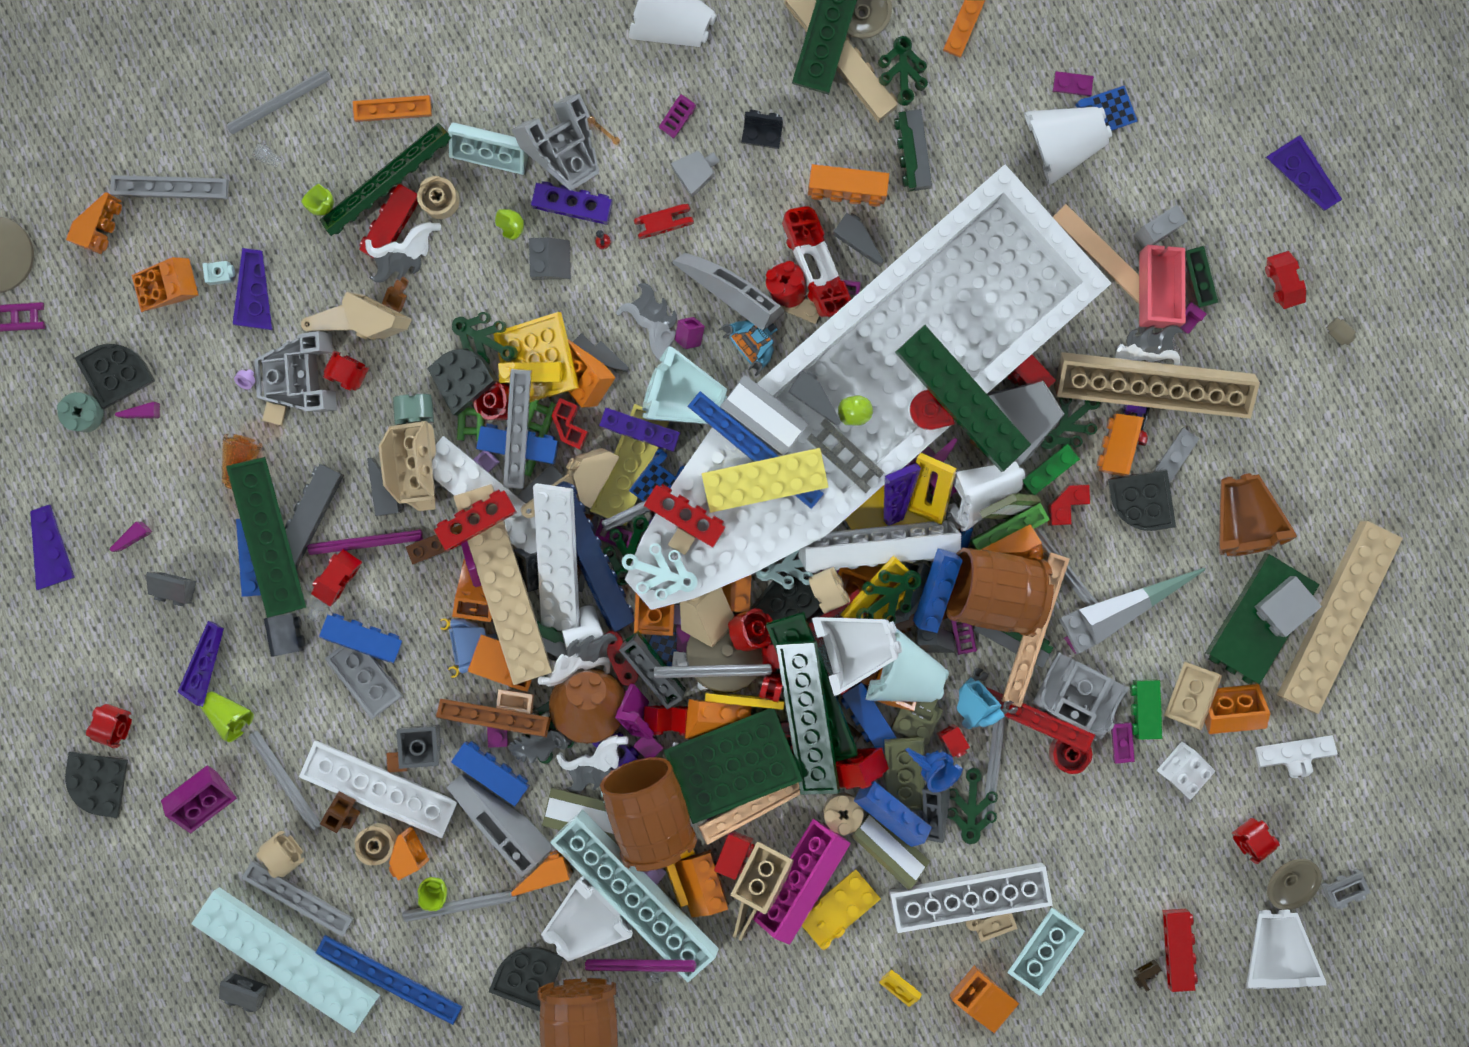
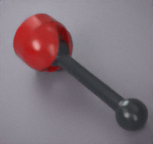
M598 230L596 232L595 244L599 249H607L610 246L609 244H611L610 237L604 234L602 230Z
M1150 407L1146 408L1138 445L1146 446L1148 435L1144 429Z

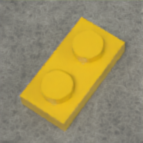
M892 969L879 981L883 987L908 1007L916 1003L922 995L914 986L906 982Z

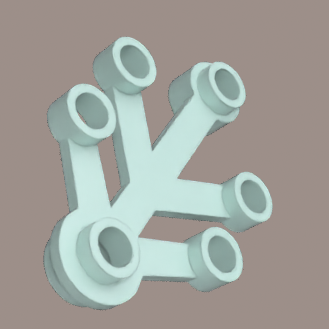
M652 544L649 551L655 556L660 568L638 561V558L633 554H627L622 559V565L627 570H634L636 568L656 575V577L646 582H639L637 584L636 590L640 594H645L648 589L667 580L677 583L666 589L660 588L656 591L655 596L660 601L665 600L668 595L679 590L690 592L697 586L696 576L686 571L680 559L681 554L677 550H672L668 557L670 561L674 562L679 574L670 571L659 544ZM653 546L659 547L658 553L652 552ZM673 552L678 553L679 557L677 560L671 558ZM628 558L633 559L634 563L632 566L626 564ZM685 578L691 580L689 586L684 585L683 581ZM640 584H644L646 586V590L644 592H641L639 590ZM659 591L665 592L664 598L658 597Z
M798 550L786 556L782 563L775 565L776 562L755 572L760 580L768 581L772 579L782 584L785 589L793 588V577L801 580L805 585H810L809 580L804 578L806 576L811 577L813 574L809 571L802 572L796 569L804 567L800 559L794 560L799 553ZM784 571V572H786V573L792 575L793 577H791V576H785V577H783V576H781L780 574H778V572Z

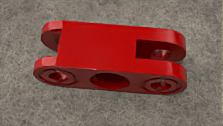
M689 204L677 205L635 218L633 220L635 225L645 224L646 228L645 231L638 234V238L645 239L666 233V230L669 232L694 224L693 217L672 220L673 216L689 212Z
M608 631L605 634H613L618 639L614 644L609 643L607 648V655L617 677L623 685L629 686L634 684L639 676L627 659L624 663H618L615 660L616 654L621 653L619 649L624 640L617 631ZM627 672L632 674L631 679L626 678L625 674Z
M772 672L771 675H765L759 698L779 702L783 688L780 673Z

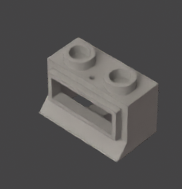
M1354 869L1353 875L1348 877L1338 876L1336 877L1337 881L1332 884L1321 883L1330 906L1343 909L1348 906V902L1353 900L1358 902L1367 898L1366 895L1370 893L1362 871ZM1357 883L1359 884L1360 890L1339 899L1336 898V892Z

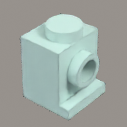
M228 261L202 263L205 283L216 285L233 282L232 277H235V269ZM217 269H221L219 275L216 274Z

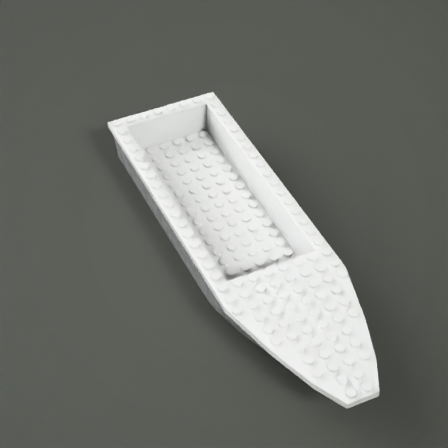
M1006 164L1003 165L756 383L808 423L807 427L785 455L816 448L821 449L829 488L819 489L824 495L816 505L810 509L796 496L791 495L710 513L701 473L753 462L714 428H711L670 488L672 489V495L677 498L679 494L690 500L688 503L694 508L696 505L707 511L705 515L713 518V516L718 517L724 521L723 526L726 527L714 548L695 538L686 555L680 553V559L686 571L693 573L697 578L696 588L690 592L679 590L668 595L665 600L660 601L655 596L656 591L660 588L666 589L677 582L667 580L648 589L645 594H640L636 590L637 584L639 582H646L656 577V575L636 568L628 571L625 581L646 605L653 610L697 598L749 576L828 535L885 484L886 475L905 467L950 427L925 430L918 427L911 419L910 404L913 398L921 391L927 390V388L899 358L895 351L923 325H926L987 394L1112 283ZM802 371L805 373L810 371L818 377L817 381L820 382L837 415L841 400L857 395L863 396L871 402L873 415L863 425H845L841 421L837 427L788 392ZM741 424L744 428H746L750 433L757 437L761 442H763L778 456H783L774 448H772L769 444L763 441L760 437H758L756 434L750 431L747 427ZM666 499L663 502V507L666 510L673 509L674 501ZM684 509L680 513V517L684 521L689 520L692 516L689 509ZM656 513L641 538L635 553L638 561L660 568L655 556L649 551L652 544H659L670 571L679 574L674 562L670 561L668 557L672 550H676L668 544L678 526ZM704 519L700 520L697 525L698 529L706 531L709 528V522ZM653 546L652 552L658 553L659 547ZM673 552L671 558L673 560L678 559V553ZM685 578L683 581L684 585L689 586L691 580ZM640 584L639 590L641 592H644L646 590V586L644 584ZM659 591L658 597L664 598L665 592Z

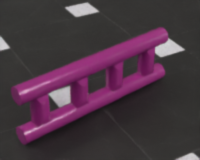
M44 303L0 305V312H10L11 323L0 324V332L45 329V322H38V310H44ZM19 311H30V322L19 323Z

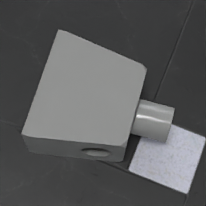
M696 151L672 162L671 168L690 196L693 197L714 177L711 167L719 163V159L714 152L704 158L700 151Z

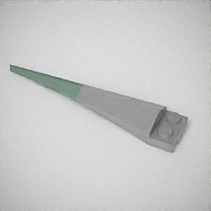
M1206 568L1076 610L1059 620L1076 654H1079L1102 642L1204 572Z

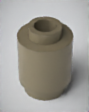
M1338 317L1326 327L1329 330L1328 333L1341 346L1344 344L1349 345L1356 338L1354 336L1356 331L1345 320H1340Z

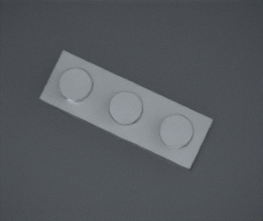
M1182 428L1154 471L1167 469L1170 483L1199 438L1185 428Z

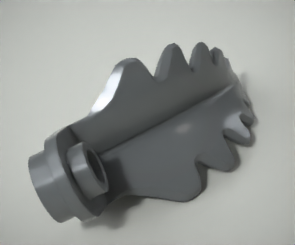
M552 729L548 731L547 738L530 735V737L521 736L522 741L515 739L514 742L512 741L509 744V750L513 756L516 755V759L519 760L521 758L522 762H525L527 757L530 763H534L537 757L540 761H546L553 749H566L570 744V739L560 731Z

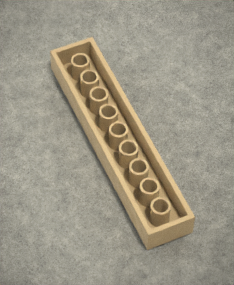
M1061 352L1054 389L1057 397L1251 419L1260 382L1256 375L1251 373Z
M490 484L453 496L458 512L463 509L468 511L473 508V503L481 499L483 502L486 501L495 490L493 485ZM495 504L487 508V512L490 515L495 514L498 510ZM478 514L470 517L472 525L479 523L480 516ZM502 521L468 540V544L513 685H517L550 674L553 671L505 521Z
M1369 521L1359 522L1320 604L1322 607L1317 610L1277 696L1312 713L1319 714L1403 539L1402 537Z

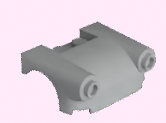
M1057 652L1032 704L1042 712H1050L1074 726L1095 734L1094 740L1097 741L1098 738L1102 739L1114 727L1113 719L1115 712L1129 687Z

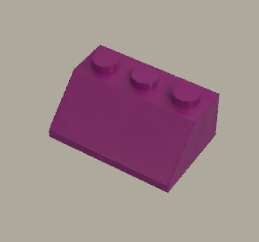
M207 765L164 797L161 803L165 816L191 834L237 798L218 772Z

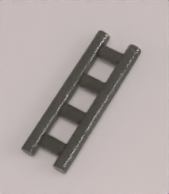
M824 419L820 423L824 428L820 434L815 437L811 433L807 440L815 448H820L821 453L867 493L871 488L867 484L874 475L880 478L885 472L828 420ZM830 434L839 441L832 450L822 443ZM844 448L854 455L847 464L837 457ZM859 461L868 468V471L861 478L852 470Z

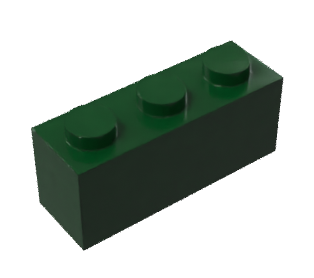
M1206 246L1186 250L1185 255L1199 308L1220 303Z

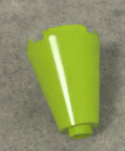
M213 691L207 692L203 707L199 706L220 737L228 743L238 739L244 733L241 729L246 723L250 725L254 718V713L250 709Z

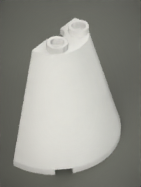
M638 0L633 14L635 24L631 23L629 38L700 47L702 42L706 43L709 36L707 28L709 25L713 26L717 14H714L715 12L701 0Z
M1085 107L1024 112L1029 130L1033 132L1044 163L1043 170L1049 185L1059 180L1109 144V138L1112 137L1110 126L1105 125L1104 119L1106 115L1103 108Z
M1013 462L1004 472H1001L995 465L956 472L953 484L962 501L959 508L955 503L948 505L947 519L951 520L957 529L961 528V532L970 529L983 519L980 514L982 509L1013 493L1016 494L1022 489V480L1025 479L1024 470L1019 468L1017 462Z
M812 618L817 638L823 636L833 674L829 676L834 696L839 695L898 658V653H902L901 644L899 641H896L894 634L896 633V626L893 621L889 622L886 619Z
M582 876L576 881L541 935L547 943H553L557 946L556 951L561 957L571 961L632 937L633 929L632 925Z
M1271 910L1259 911L1246 988L1275 989L1326 985V980L1298 913H1290V910H1278V914H1271Z

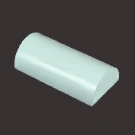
M454 122L451 123L448 129V133L452 137L449 140L450 158L524 175L529 155L519 147L515 137Z
M1051 907L1007 973L1041 996L1085 931Z

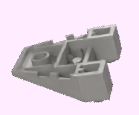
M580 93L566 96L553 104L561 123L545 132L539 118L525 121L512 129L519 147L569 190L575 189L599 173L595 148H592L590 139L592 131L588 128L587 118H589V114Z
M317 331L300 334L296 339L290 342L287 341L278 349H273L254 360L257 398L311 412L337 411L336 391L319 390L317 355L333 353L331 333ZM261 360H262V371H263L264 396H262V390H261V375H260V361H261Z
M1044 381L987 393L1031 443V446L1014 461L1017 462L1018 466L1034 454L1038 446L1042 444L1046 436L1064 416V412Z

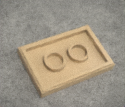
M1184 662L1164 716L1202 730L1222 675Z

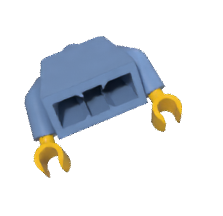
M443 618L440 620L447 622V626L440 629L449 630L455 665L451 666L448 670H456V675H452V678L457 677L460 673L468 672L481 634L497 639L495 633L486 635L484 627H479L476 622L465 618L452 620Z

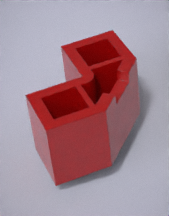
M1289 251L1267 257V266H1265L1267 277H1270L1275 283L1274 300L1283 309L1306 303V285L1304 280H1299L1296 271L1300 269L1298 261Z
M559 398L552 413V418L560 439L563 443L582 451L589 432L572 425L579 407Z
M1089 485L1066 486L1047 506L1050 519L1048 526L1071 525V505L1090 504Z
M344 549L338 554H333L327 568L312 584L314 588L311 595L330 607L341 597L346 584L355 577L362 564V561Z
M664 705L645 706L644 722L649 724V728L654 732V735H663V731L679 732V735L685 736L688 706L670 707L669 709Z

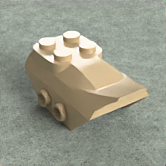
M427 421L389 426L379 445L383 486L399 504L407 503L417 511L436 509L432 460L436 455L433 427Z

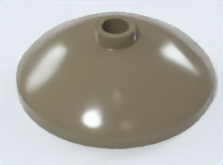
M857 0L847 34L854 38L867 39L881 33L887 27L891 18V0ZM864 11L866 15L860 16L859 12Z
M1296 859L1280 866L1273 873L1268 883L1267 896L1269 901L1281 910H1293L1305 905L1314 897L1321 885L1322 875L1319 867L1308 859Z

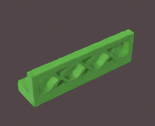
M1038 503L970 539V543L976 550H981L1030 524L1034 529L1050 519L1041 503Z

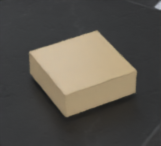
M267 402L262 421L282 426L287 407Z
M678 527L668 545L686 555L696 537Z

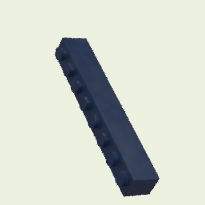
M563 481L556 486L571 488L574 494L577 564L608 629L616 632L634 622V611L626 603V594L617 584L618 577L608 565L610 560L600 548L602 543L592 531L594 526L584 514L586 510L582 502L578 501L576 497V488L573 484Z

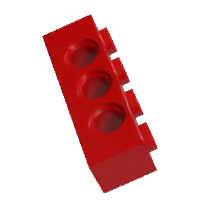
M664 484L661 487L656 485L644 506L714 548L726 528L723 526L724 521L716 516H713V518L705 515L707 511L698 505L695 508L688 504L690 500L679 494L678 498L672 495V489ZM666 499H672L674 501L673 509L666 510L663 507V502ZM684 509H689L692 513L691 518L687 521L682 520L680 517V513ZM704 519L709 522V528L706 531L698 529L697 525L700 520Z
M497 490L489 495L490 498L483 502L481 499L473 503V508L468 511L463 509L457 512L452 520L448 521L445 519L436 524L437 528L434 531L445 551L448 552L516 514L517 511L504 490L502 492ZM492 504L497 505V512L493 515L488 514V506ZM474 514L480 516V521L476 525L470 523V517ZM461 524L462 532L457 535L453 534V526Z

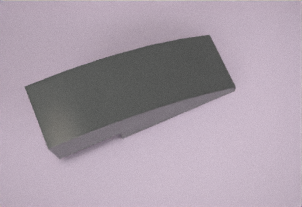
M582 333L573 341L574 344L605 364L607 368L623 372L630 370L602 341L595 346Z

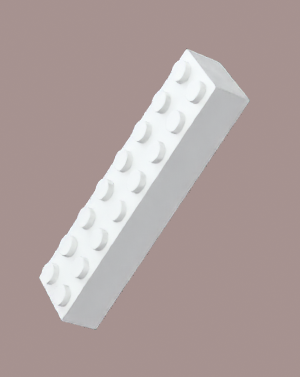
M944 520L942 525L936 522L835 531L799 549V559L805 570L812 573L832 567L836 570L844 567L855 569L864 565L874 567L878 564L887 563L892 556L896 557L900 562L913 563L916 560L922 559L932 561L937 549L957 553L961 549V533L951 520Z
M1042 863L914 885L910 890L906 887L889 890L897 933L1053 906L1046 866Z

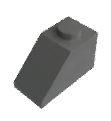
M917 627L915 644L926 653H955L954 633L939 628L938 633Z

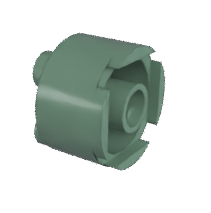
M81 392L70 393L57 404L58 418L61 424L72 431L92 432L100 426L104 416V409L101 408L97 399L94 396Z
M408 394L393 397L395 425L421 421L434 423L431 394H416L415 396H409Z

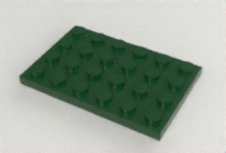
M772 708L664 750L666 758L670 762L674 775L681 787L692 824L803 781L777 713Z

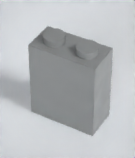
M1178 205L1145 224L1134 236L1142 248L1147 245H1155L1177 231L1187 222V219Z
M1290 576L1254 607L1258 610L1256 612L1257 615L1271 625L1269 629L1273 634L1287 637L1322 606L1296 576Z

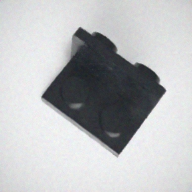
M758 110L745 111L741 143L779 149L784 118L780 117L777 113L766 115L761 114Z
M521 548L514 549L527 592L539 589L537 552L529 554Z

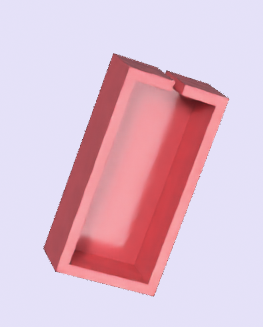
M1147 245L1139 252V327L1154 326L1155 328H1165L1170 325L1181 327L1186 323L1185 248L1168 246L1165 249V246Z

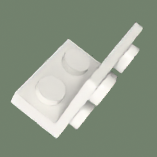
M1181 742L1156 770L1190 800L1215 772L1194 749L1184 742Z

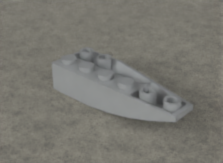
M685 252L673 260V264L762 331L785 312L779 304L752 284L715 263Z
M460 774L447 786V789L472 821L521 877L529 872L553 848V845L527 817L463 774Z

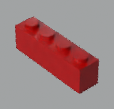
M401 184L391 189L389 200L381 206L379 210L380 215L377 220L374 219L369 227L370 232L360 242L359 246L361 247L359 250L373 259L374 257L369 255L366 250L365 240H371L373 248H380L386 244L396 242L418 205L417 193Z
M1186 908L1162 910L1168 989L1171 992L1196 991L1195 984H1198L1197 974L1194 972L1196 955L1193 953L1192 946L1195 945V936L1191 931V926L1194 925L1193 915Z

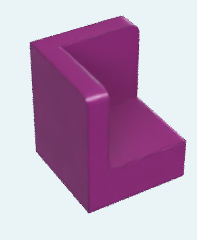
M1192 302L1185 307L1186 323L1180 328L1189 334L1207 314Z
M695 317L678 320L675 341L685 350L699 347L702 343L705 326Z
M652 736V739L641 737L633 745L645 758H655L664 748L654 736Z

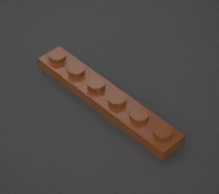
M441 698L436 714L438 719L546 738L551 718Z

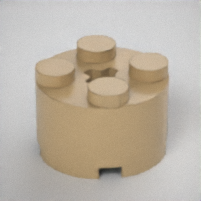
M439 176L429 177L421 183L417 192L419 205L434 219H446L452 216L459 207L460 198L458 191L446 178ZM437 195L441 196L439 201H437Z
M834 567L809 577L813 594L820 602L819 606L824 614L850 602L847 592L842 587L844 583Z
M849 793L832 795L825 802L823 816L827 826L833 832L842 835L856 831L860 827L864 815L862 807L854 802L855 797ZM840 810H842V811L847 810V811H846L847 816H846V817H845V816H841V817H840L839 811H840Z
M374 823L363 829L355 839L354 845L357 858L366 865L385 863L391 858L397 839L395 831L383 823ZM375 841L379 843L377 848L374 847Z
M284 831L277 832L262 844L259 852L256 853L257 858L266 865L269 874L273 878L278 876L285 877L304 862V858L301 859L302 849L291 835L288 837L283 835Z

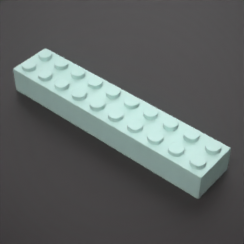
M583 809L551 840L550 843L665 960H694L696 962L694 972H678L687 982L716 958L719 948L643 871H637L635 866H630L628 869L623 865L619 846Z
M220 887L211 893L191 923L353 1033L360 1027L380 996L374 990L326 958L316 954L314 950Z

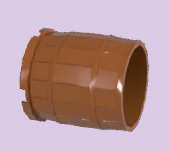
M960 549L956 554L963 561L946 607L948 618L976 627L1005 632H1019L1021 635L1029 637L1037 635L1036 629H1042L1046 624L1054 595V585L1049 584V575H1053L1047 560L1035 558L1030 560L1022 556L989 550Z
M653 757L634 760L612 770L603 778L600 788L605 803L604 806L614 837L621 850L620 856L625 867L629 869L630 866H635L637 871L661 869L675 864L681 860V854L687 850L690 853L695 848L697 836L690 823V816L681 787L668 760Z
M582 978L565 979L563 980V985L554 986V982L539 987L537 994L538 999L541 1001L539 1016L541 1047H618L617 1008L614 997L616 995V983L611 982V985H608L607 979L587 978V982H581Z

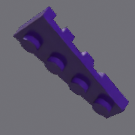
M1301 135L1265 157L1323 211L1342 200Z
M242 248L233 325L272 330L263 251Z
M917 463L905 466L885 476L884 522L887 526L900 522L905 517L921 470Z
M51 505L30 511L36 590L75 578Z
M208 621L177 691L196 706L201 707L204 705L224 631L223 627L211 621Z

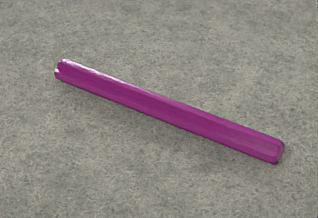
M418 529L308 544L309 555L338 552L343 549L346 551L423 540V532Z
M587 959L585 962L586 971L694 972L696 969V962L694 960Z

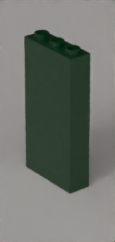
M1264 554L1206 650L1205 654L1209 656L1208 660L1217 665L1222 663L1226 666V671L1233 675L1236 673L1243 676L1241 680L1250 685L1253 683L1260 685L1289 635L1281 637L1273 634L1269 629L1271 625L1257 615L1256 612L1258 610L1254 606L1290 576H1296L1312 595H1314L1320 584L1274 556Z

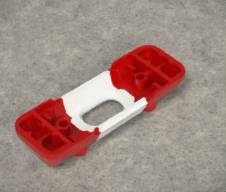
M809 206L789 209L785 212L782 221L788 238L786 244L793 250L797 263L803 271L809 290L808 298L814 302L819 316L832 317L851 300L845 282L841 281L824 240L825 233L815 210ZM804 254H811L814 257L820 271V279L812 278L803 256Z

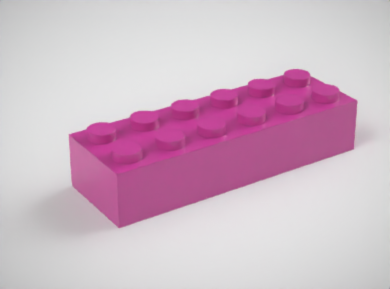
M813 819L790 856L794 861L779 896L767 914L757 911L753 920L774 939L790 945L851 843L838 833L833 832L826 824Z

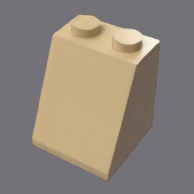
M721 587L697 598L680 602L681 630L713 647L729 631L728 622L733 619L734 615Z

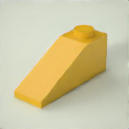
M561 362L498 363L499 383H510L511 369L532 370L531 382H562Z

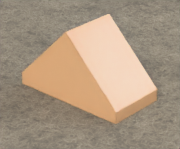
M498 689L496 708L532 714L534 694L525 691Z

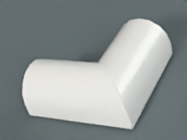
M590 605L581 607L579 609L580 627L562 630L566 650L569 644L576 639L579 640L578 646L591 635L595 637L591 642L603 636L595 607Z

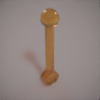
M589 116L588 122L590 124L593 123L607 135L613 144L618 145L620 143L618 137L611 135L595 121L593 116Z

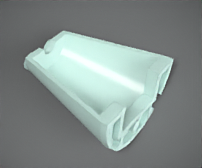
M669 346L660 358L662 363L657 368L655 367L642 408L646 413H643L642 416L648 420L708 424L687 406L701 391L720 407L727 398V388L673 347Z
M896 628V633L894 634L896 641H899L901 644L902 653H898L896 660L883 667L880 680H870L866 700L933 702L936 699H941L944 694L943 687L945 680L948 678L949 671Z

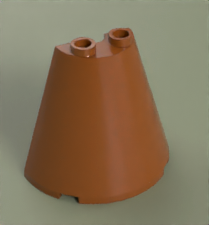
M1248 473L1241 475L1238 480L1233 479V477H1226L1221 480L1218 547L1220 555H1225L1226 553L1228 557L1259 553L1273 549L1272 547L1278 543L1284 545L1297 537L1293 527L1259 474L1252 475Z

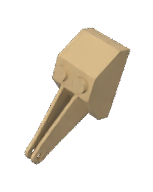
M346 292L342 305L304 318L301 321V327L303 330L311 332L354 330L357 332L356 335L363 339L376 340V338L385 339L408 330L412 319L366 295Z
M603 448L575 455L574 459L571 458L566 466L568 469L566 475L551 486H556L563 481L573 484L577 490L576 497L578 501L591 508L619 456ZM534 498L521 507V514L526 518L535 517Z
M758 841L730 895L741 901L733 934L734 938L740 932L749 906L754 908L741 932L740 941L744 939L757 911L764 914L769 912L788 878L794 861Z

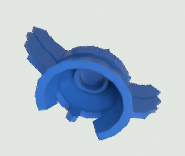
M910 748L905 749L913 760L922 767L921 775L927 782L928 789L931 792H941L948 789L962 774L963 768L958 764L953 765L952 755L944 753V751L938 752L937 750L924 756Z

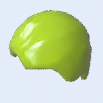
M316 184L303 196L301 203L313 215L323 216L328 214L333 208L334 198L327 188Z
M510 209L497 210L495 225L503 230V237L510 240L520 237L524 228L521 215Z
M860 395L849 396L841 400L838 406L840 421L845 425L853 426L867 423L873 415L871 402Z
M437 877L424 879L417 891L418 905L426 911H437L443 908L448 893L445 882Z

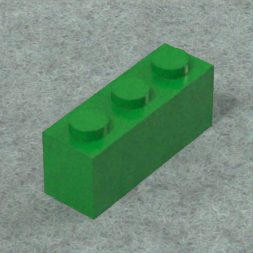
M1068 444L1064 445L1027 474L1025 479L1022 480V486L1029 495H1036L1079 461L1080 458Z
M1133 680V684L1130 685V695L1134 696V704H1131V715L1134 716L1135 722L1132 723V735H1135V738L1138 740L1163 739L1160 680Z

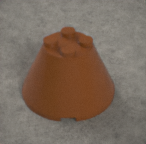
M596 668L588 670L578 669L566 681L555 685L549 700L551 720L556 729L572 741L586 744L603 741L612 736L621 725L615 717L624 699L625 691L614 676L605 673L603 670Z

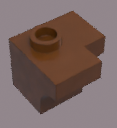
M338 791L320 825L335 833H338L341 828L351 830L360 814L359 810L353 808L356 800Z

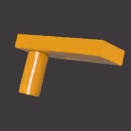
M687 850L681 854V859L694 855V850L690 853ZM672 864L665 867L678 905L680 907L688 905L675 865Z

